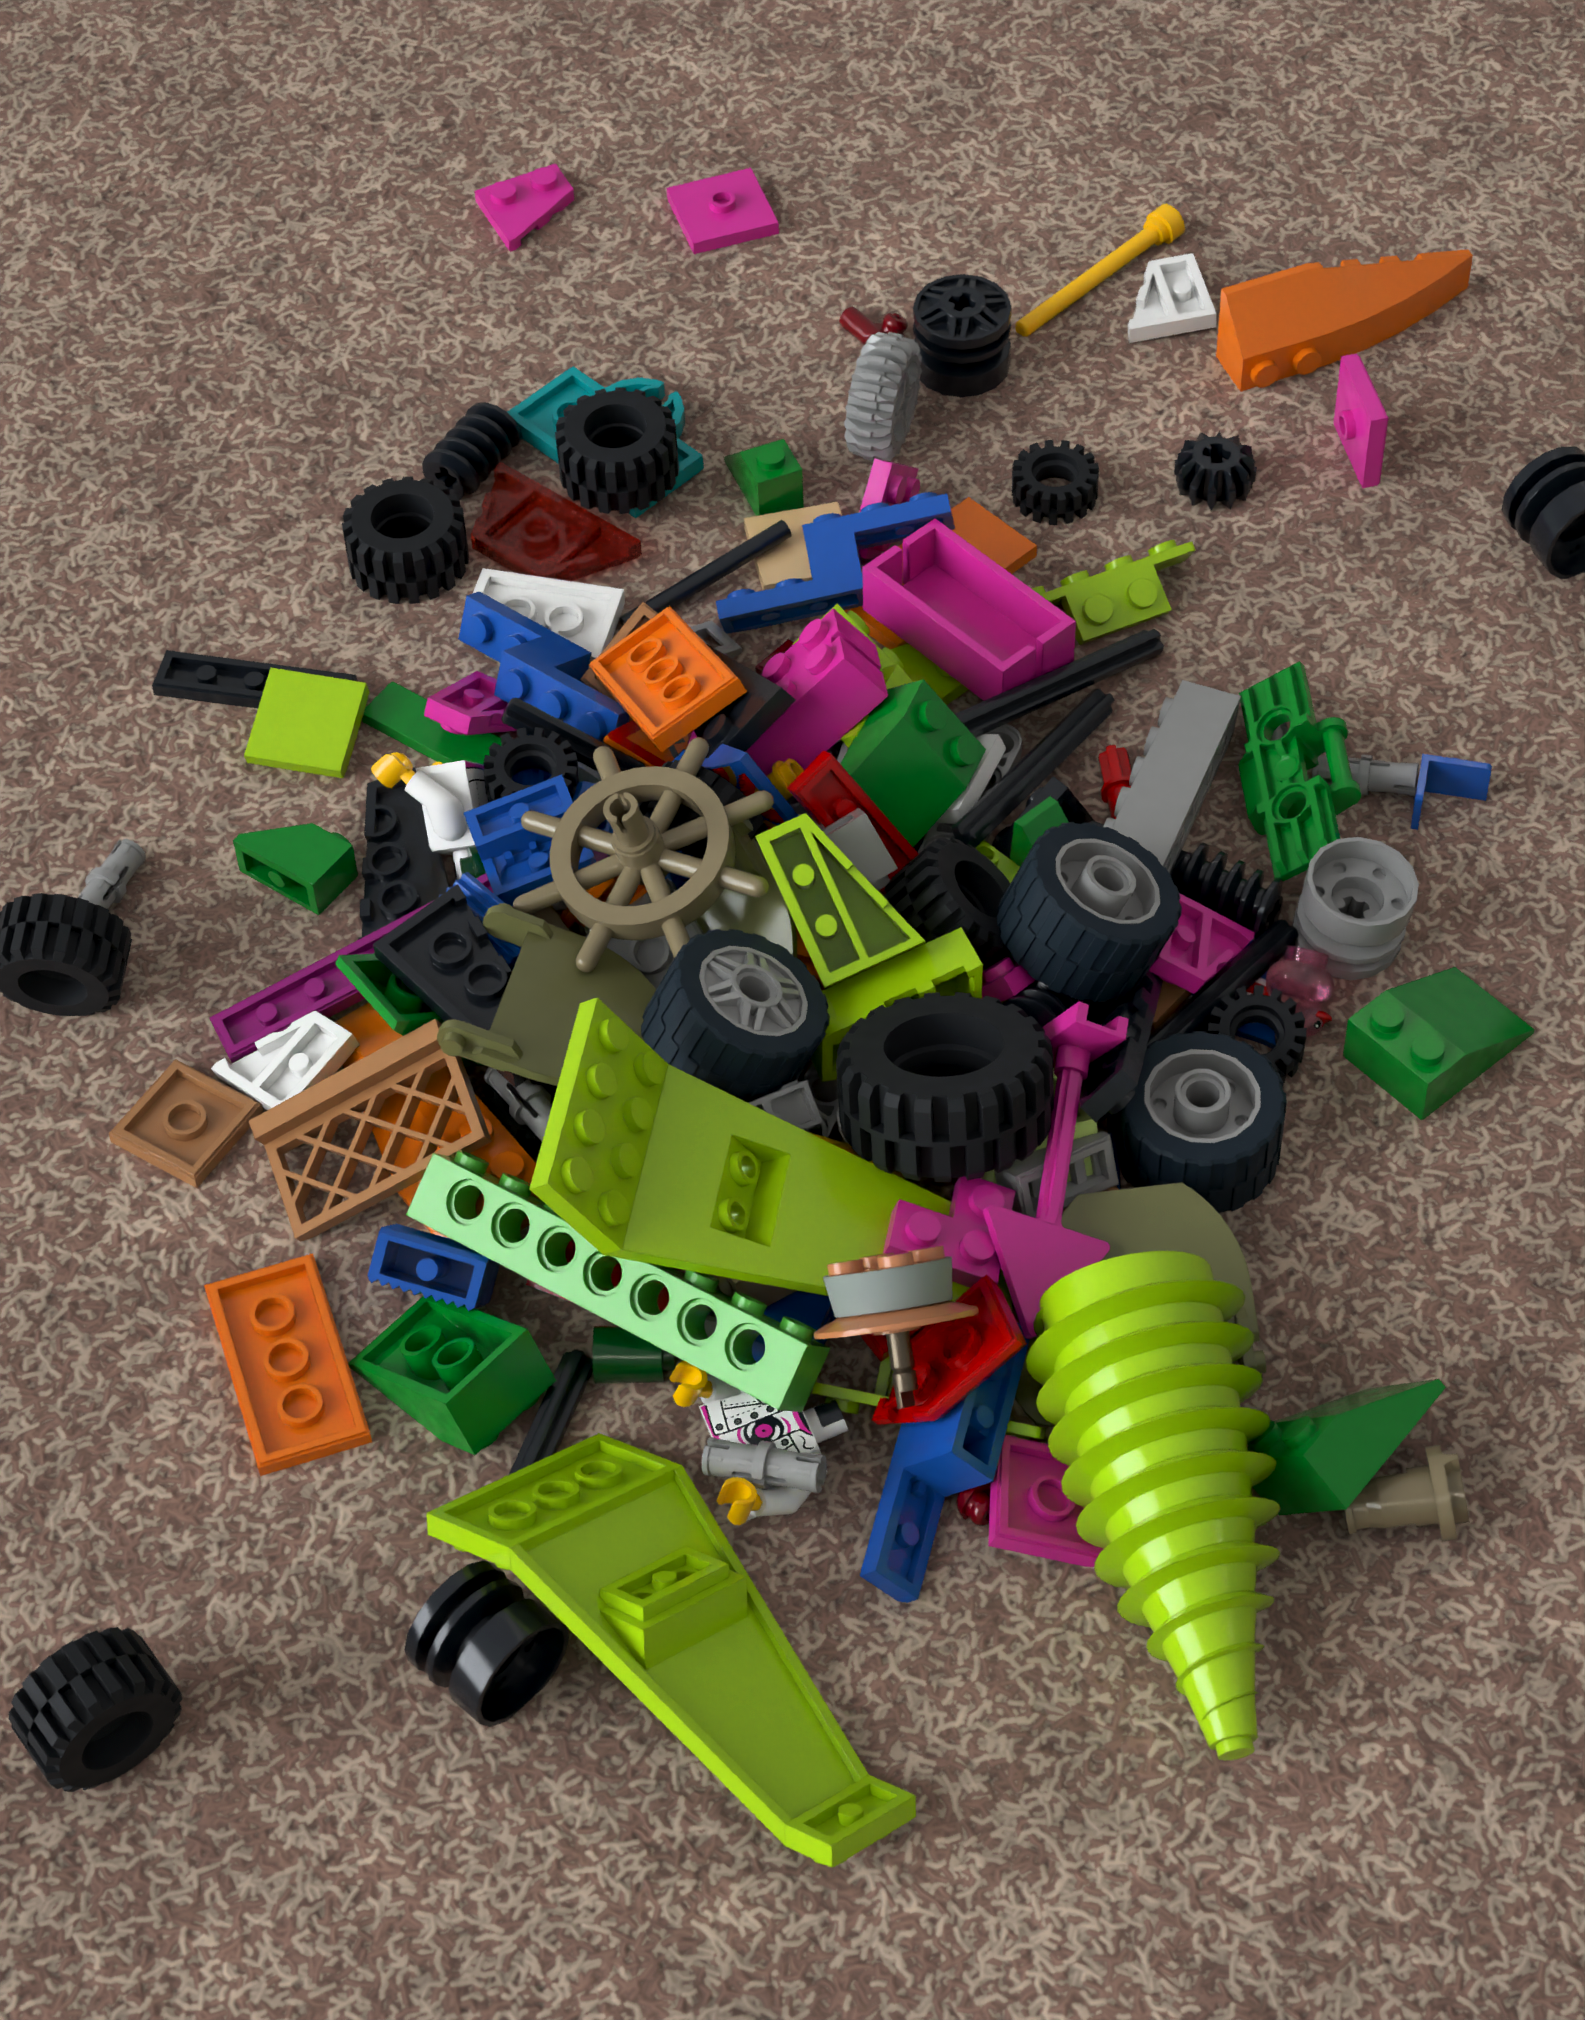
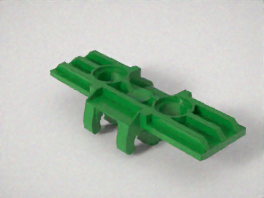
M1300 661L1239 693L1248 743L1244 744L1246 753L1238 763L1247 815L1255 831L1259 835H1266L1274 879L1279 878L1283 881L1306 871L1309 862L1321 847L1340 839L1336 815L1355 805L1361 799L1360 786L1352 778L1345 739L1348 736L1346 722L1338 717H1330L1316 723L1305 667ZM1290 722L1287 733L1280 739L1272 741V735L1277 727L1283 723ZM1325 752L1332 781L1331 785L1320 775L1308 779L1307 775L1308 770L1319 765L1318 757Z

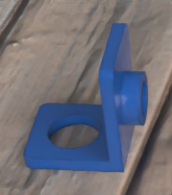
M1422 754L1410 829L1418 830L1424 792L1486 801L1492 766L1489 763Z

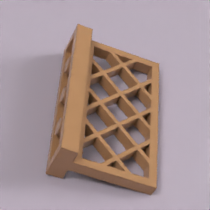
M434 1019L249 1120L254 1139L265 1147L295 1239L299 1241L311 1239L422 1179L433 1153L455 1157L458 1150L472 1153L492 1142L461 1056L453 1057L445 1054L437 1041V1033L442 1025L438 1020ZM448 1066L452 1078L443 1099L424 1093L432 1073ZM395 1093L407 1096L396 1124L377 1119L386 1098ZM458 1097L462 1105L456 1103ZM420 1101L439 1106L428 1135L409 1129ZM454 1111L466 1115L472 1132L450 1143L441 1140L451 1113ZM349 1118L360 1121L348 1150L330 1144L340 1123ZM374 1126L392 1132L380 1160L362 1155ZM405 1137L423 1142L422 1149L414 1164L404 1169L394 1165ZM302 1144L313 1146L302 1175L291 1172L284 1154ZM327 1151L345 1157L333 1186L315 1180ZM358 1162L377 1168L369 1188L358 1194L346 1191ZM294 1181L298 1182L297 1187H295ZM311 1188L330 1193L322 1213L307 1221L303 1207Z

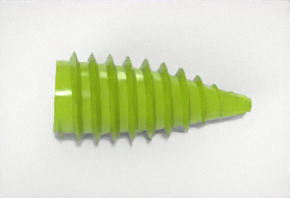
M1148 1251L1127 1254L1078 1269L1055 1282L1044 1292L1039 1301L1040 1311L1036 1314L1033 1323L1034 1332L1038 1338L1028 1351L1026 1367L1032 1378L1043 1385L1036 1401L1038 1412L1046 1421L1055 1425L1049 1436L1048 1448L1054 1458L1069 1466L1061 1480L1062 1492L1075 1504L1085 1507L1077 1519V1532L1084 1541L1104 1548L1095 1561L1094 1570L1097 1576L1105 1583L1127 1589L1117 1604L1118 1613L1130 1623L1152 1629L1154 1633L1147 1641V1651L1153 1657L1169 1662L1178 1678L1175 1687L1180 1694L1187 1697L1209 1748L1217 1751L1219 1760L1240 1759L1254 1753L1253 1742L1258 1738L1255 1695L1259 1692L1255 1691V1653L1264 1649L1265 1646L1255 1642L1256 1613L1265 1610L1275 1601L1272 1596L1255 1592L1256 1576L1258 1571L1273 1564L1281 1554L1277 1548L1255 1543V1529L1276 1517L1280 1511V1505L1274 1500L1252 1496V1487L1272 1474L1276 1468V1461L1273 1457L1264 1453L1247 1451V1444L1263 1435L1269 1428L1271 1420L1266 1413L1260 1410L1240 1406L1242 1402L1260 1389L1263 1382L1262 1374L1256 1369L1245 1365L1232 1364L1246 1354L1254 1343V1334L1249 1328L1227 1322L1243 1307L1246 1296L1243 1290L1234 1284L1215 1281L1210 1264L1200 1256L1180 1251Z

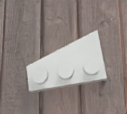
M482 568L473 593L478 591L484 593L592 653L590 662L596 659L612 640L625 605L624 589Z

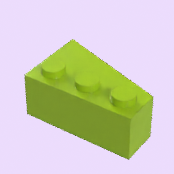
M806 813L755 836L824 989L925 944V940L906 922L888 900L863 876Z
M962 927L822 990L829 1005L827 1012L830 1020L829 1026L825 1031V1037L811 1057L822 1082L837 1079L836 1059L840 1042L852 1025L860 1018L866 1019L871 1010L881 1005L886 1008L894 1004L895 1000L908 996L911 999L923 998L925 993L940 992V996H955V992L971 993L972 997L982 999L983 964Z

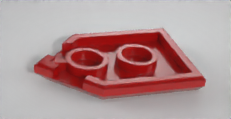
M987 1274L955 1301L977 1306L978 1314L928 1324L911 1339L915 1364L912 1369L916 1371L918 1389L913 1390L915 1405L897 1409L893 1385L889 1398H880L875 1409L872 1421L877 1425L928 1422L944 1417L1027 1345L1003 1292Z

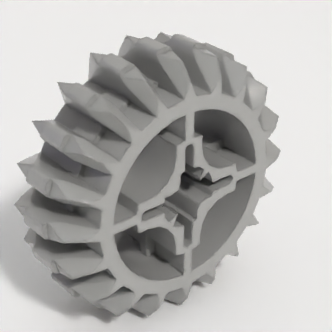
M877 332L875 335L872 334L862 347L861 356L856 360L855 372L852 374V382L848 391V403L845 407L846 419L844 426L846 431L844 437L849 452L863 457L865 460L874 461V458L891 461L896 454L900 453L901 445L904 444L907 433L910 431L911 422L914 419V411L918 403V391L921 387L919 383L922 373L920 367L922 357L918 343L914 339L903 337L904 335L893 332H888V334Z

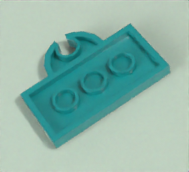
M572 366L510 409L508 413L519 425L522 439L559 464L555 432H557L556 424L558 418L564 417L563 411L568 405H577V399L583 395L590 397L595 395L597 390L605 389L608 392L615 391V388H626L628 392H633L635 389L645 392L646 397L655 396L662 400L665 397V387L662 381L638 377L620 380L605 388ZM677 391L669 394L667 401L662 405L668 406L672 412V419H675L679 475L675 477L676 484L672 490H665V496L672 493L704 469L703 455L679 439L685 425V411L682 398ZM649 502L650 507L643 510L638 508L630 509L628 514L636 519L658 502Z

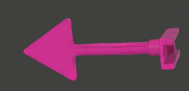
M1077 1002L1042 1027L1052 1044L1054 1074L1057 1076L1036 1218L994 1204L987 1206L983 1210V1215L1023 1334L1027 1339L1037 1336L1034 1332L1033 1323L1036 1314L1040 1311L1039 1301L1044 1292L1066 1275L1085 1266L1100 1262L1110 1251L1108 1242L1066 1229L1061 1224L1082 1081L1088 1076L1090 1063L1126 1040L1129 1019L1122 1016H1117L1104 1026L1087 1021L1089 1005L1082 1002Z

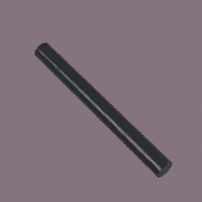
M783 520L778 521L644 603L657 613H660L667 607L674 608L790 538L792 534L788 525ZM639 606L619 617L622 626Z

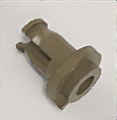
M1440 1445L1425 1447L1428 1465L1406 1468L1407 1473L1371 1479L1350 1506L1345 1509L1349 1534L1356 1533L1357 1529L1370 1527L1391 1528L1409 1524L1423 1527L1439 1524L1442 1542L1457 1540L1455 1524L1469 1522L1458 1454H1443Z

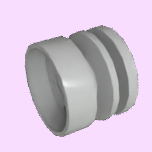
M1362 837L1343 838L1321 847L1309 862L1302 893L1299 896L1298 905L1293 917L1292 926L1296 927L1299 933L1295 939V947L1298 953L1310 966L1327 976L1350 981L1369 978L1387 969L1400 952L1406 926L1410 922L1417 901L1419 883L1413 866L1399 851L1377 840Z

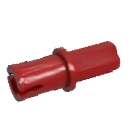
M1115 744L1106 746V751L1099 754L1098 761L1104 784L1101 788V798L1104 803H1108L1111 818L1116 819L1114 816L1116 802L1123 786L1131 788L1129 786V779L1132 768L1128 751L1125 748H1116Z

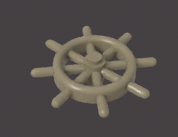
M696 737L689 742L676 769L651 766L621 771L613 751L607 746H600L595 749L593 759L601 781L583 792L570 805L562 818L531 810L522 815L521 825L524 829L553 838L550 848V869L553 881L515 898L513 908L527 914H533L563 900L570 912L582 924L591 929L576 957V966L580 971L588 973L595 969L611 938L646 940L665 936L675 959L681 947L687 944L690 939L685 927L703 915L716 902L724 889L759 898L768 892L769 884L765 878L733 868L736 856V841L732 826L771 809L774 804L773 796L768 791L762 790L723 806L716 793L706 783L696 777L709 751V744L702 737ZM658 801L650 818L642 815L638 803ZM680 805L694 810L701 816L667 831ZM607 819L613 829V833L596 828ZM708 837L703 859L676 852L683 847ZM583 848L611 855L578 870ZM669 872L690 878L672 894L665 879ZM619 876L606 902L593 897L586 891ZM645 885L651 903L628 906L638 886Z

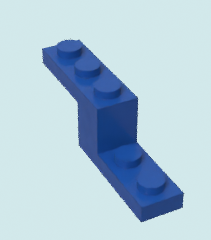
M920 493L911 497L909 502L891 506L887 503H874L864 507L859 513L845 516L837 513L824 514L816 517L813 523L802 525L812 580L804 582V580L798 578L787 579L777 583L775 588L758 592L753 589H741L731 592L726 599L717 600L718 617L724 632L728 634L823 615L836 604L843 610L863 606V566L859 550L903 541V539L933 519H937L949 529L954 530L955 525L948 494Z
M480 591L466 596L458 640L500 662L494 692L495 696L507 703L512 698H518L602 742L609 732L629 722V714L617 701L580 681L589 668L592 654L590 651Z
M1017 1322V1324H1018V1326H1019V1328H1020V1330H1021V1332H1022V1334H1023L1021 1325ZM1025 1336L1024 1339L1027 1345L944 1417L936 1421L901 1423L859 1575L896 1601L908 1603L919 1598L945 1497L994 1481L1030 1340L1025 1338Z

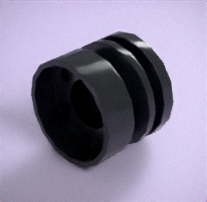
M959 274L945 276L928 283L916 295L913 306L914 341L918 343L922 357L920 381L927 388L946 396L969 397L982 395L996 388L1007 377L1011 361L1009 336L1011 333L1012 306L1008 294L997 283L974 275Z
M1576 446L1553 449L1528 463L1512 480L1504 494L1502 512L1509 525L1517 530L1519 537L1523 541L1530 544L1534 555L1549 573L1560 579H1568L1585 572V451Z
M482 1560L468 1564L460 1569L432 1593L417 1613L408 1631L404 1650L408 1661L418 1670L427 1672L429 1680L435 1685L444 1688L449 1687L452 1700L481 1725L492 1727L512 1718L546 1686L566 1653L569 1634L567 1626L543 1605L530 1598L525 1599L522 1587L516 1582L507 1579L505 1573L491 1562Z

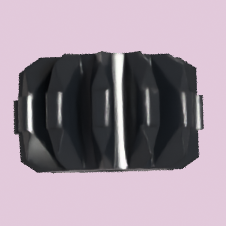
M1220 430L1215 437H1208L1200 432L1196 441L1186 440L1181 453H1178V459L1175 460L1174 467L1179 495H1189L1192 506L1201 503L1203 500L1207 501L1210 511H1212L1217 502H1222L1223 505L1231 510L1235 499L1246 501L1247 495L1253 487V482L1256 481L1257 471L1251 446L1241 445L1239 436H1233L1228 439L1224 438Z

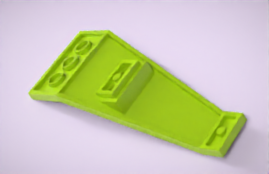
M598 997L580 1003L529 1190L603 1255L828 1296L823 1276L829 1275L827 1264L883 1254L891 1213L899 1199L949 1216L951 1201L893 1173L889 1174L882 1171L873 1163L669 1065ZM1000 1269L997 1286L1003 1292L1012 1311V1298L1002 1269ZM952 1282V1299L950 1301H956L969 1287Z
M598 1433L426 1513L428 1535L453 1545L456 1550L469 1552L495 1563L498 1568L511 1570L786 1847L812 1858L816 1863L833 1868L879 1839L888 1836L892 1831L916 1817V1795L873 1777L866 1771L683 1465Z

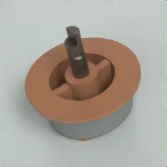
M935 1246L911 1250L907 1253H884L860 1257L856 1260L827 1264L829 1275L823 1276L834 1316L837 1319L813 1332L814 1339L840 1338L874 1333V1335L886 1334L891 1369L894 1371L892 1377L897 1409L914 1406L913 1390L918 1389L916 1371L912 1369L915 1364L909 1331L920 1329L923 1325L960 1319L979 1313L977 1306L950 1301L952 1299V1257H945L944 1246Z

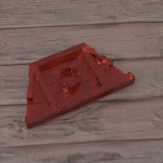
M502 462L495 467L493 487L490 493L486 492L481 505L482 514L476 519L471 532L472 549L510 571L566 581L580 579L637 559L642 555L641 540Z

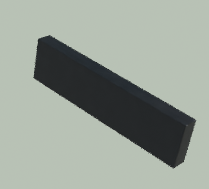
M166 650L152 684L154 695L258 709L270 668L357 681V676L354 674Z

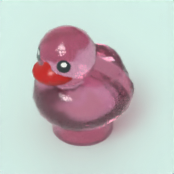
M1287 946L1284 959L1276 961L1270 966L1266 974V990L1269 996H1271L1272 990L1275 988L1282 991L1283 996L1300 1000L1296 1005L1295 1013L1302 1011L1305 1018L1304 1028H1307L1306 1037L1313 1036L1321 1031L1326 1022L1332 1021V1017L1320 1007L1321 1003L1331 998L1334 991L1333 978L1326 970L1329 955L1306 948Z

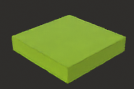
M270 668L244 753L247 763L344 778L370 693L365 682Z

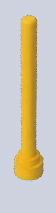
M1169 204L1160 205L1148 214L1142 231L1015 323L1016 332L1023 337H1028L1153 244L1161 245L1164 242L1170 244L1180 237L1185 231V224L1181 214Z

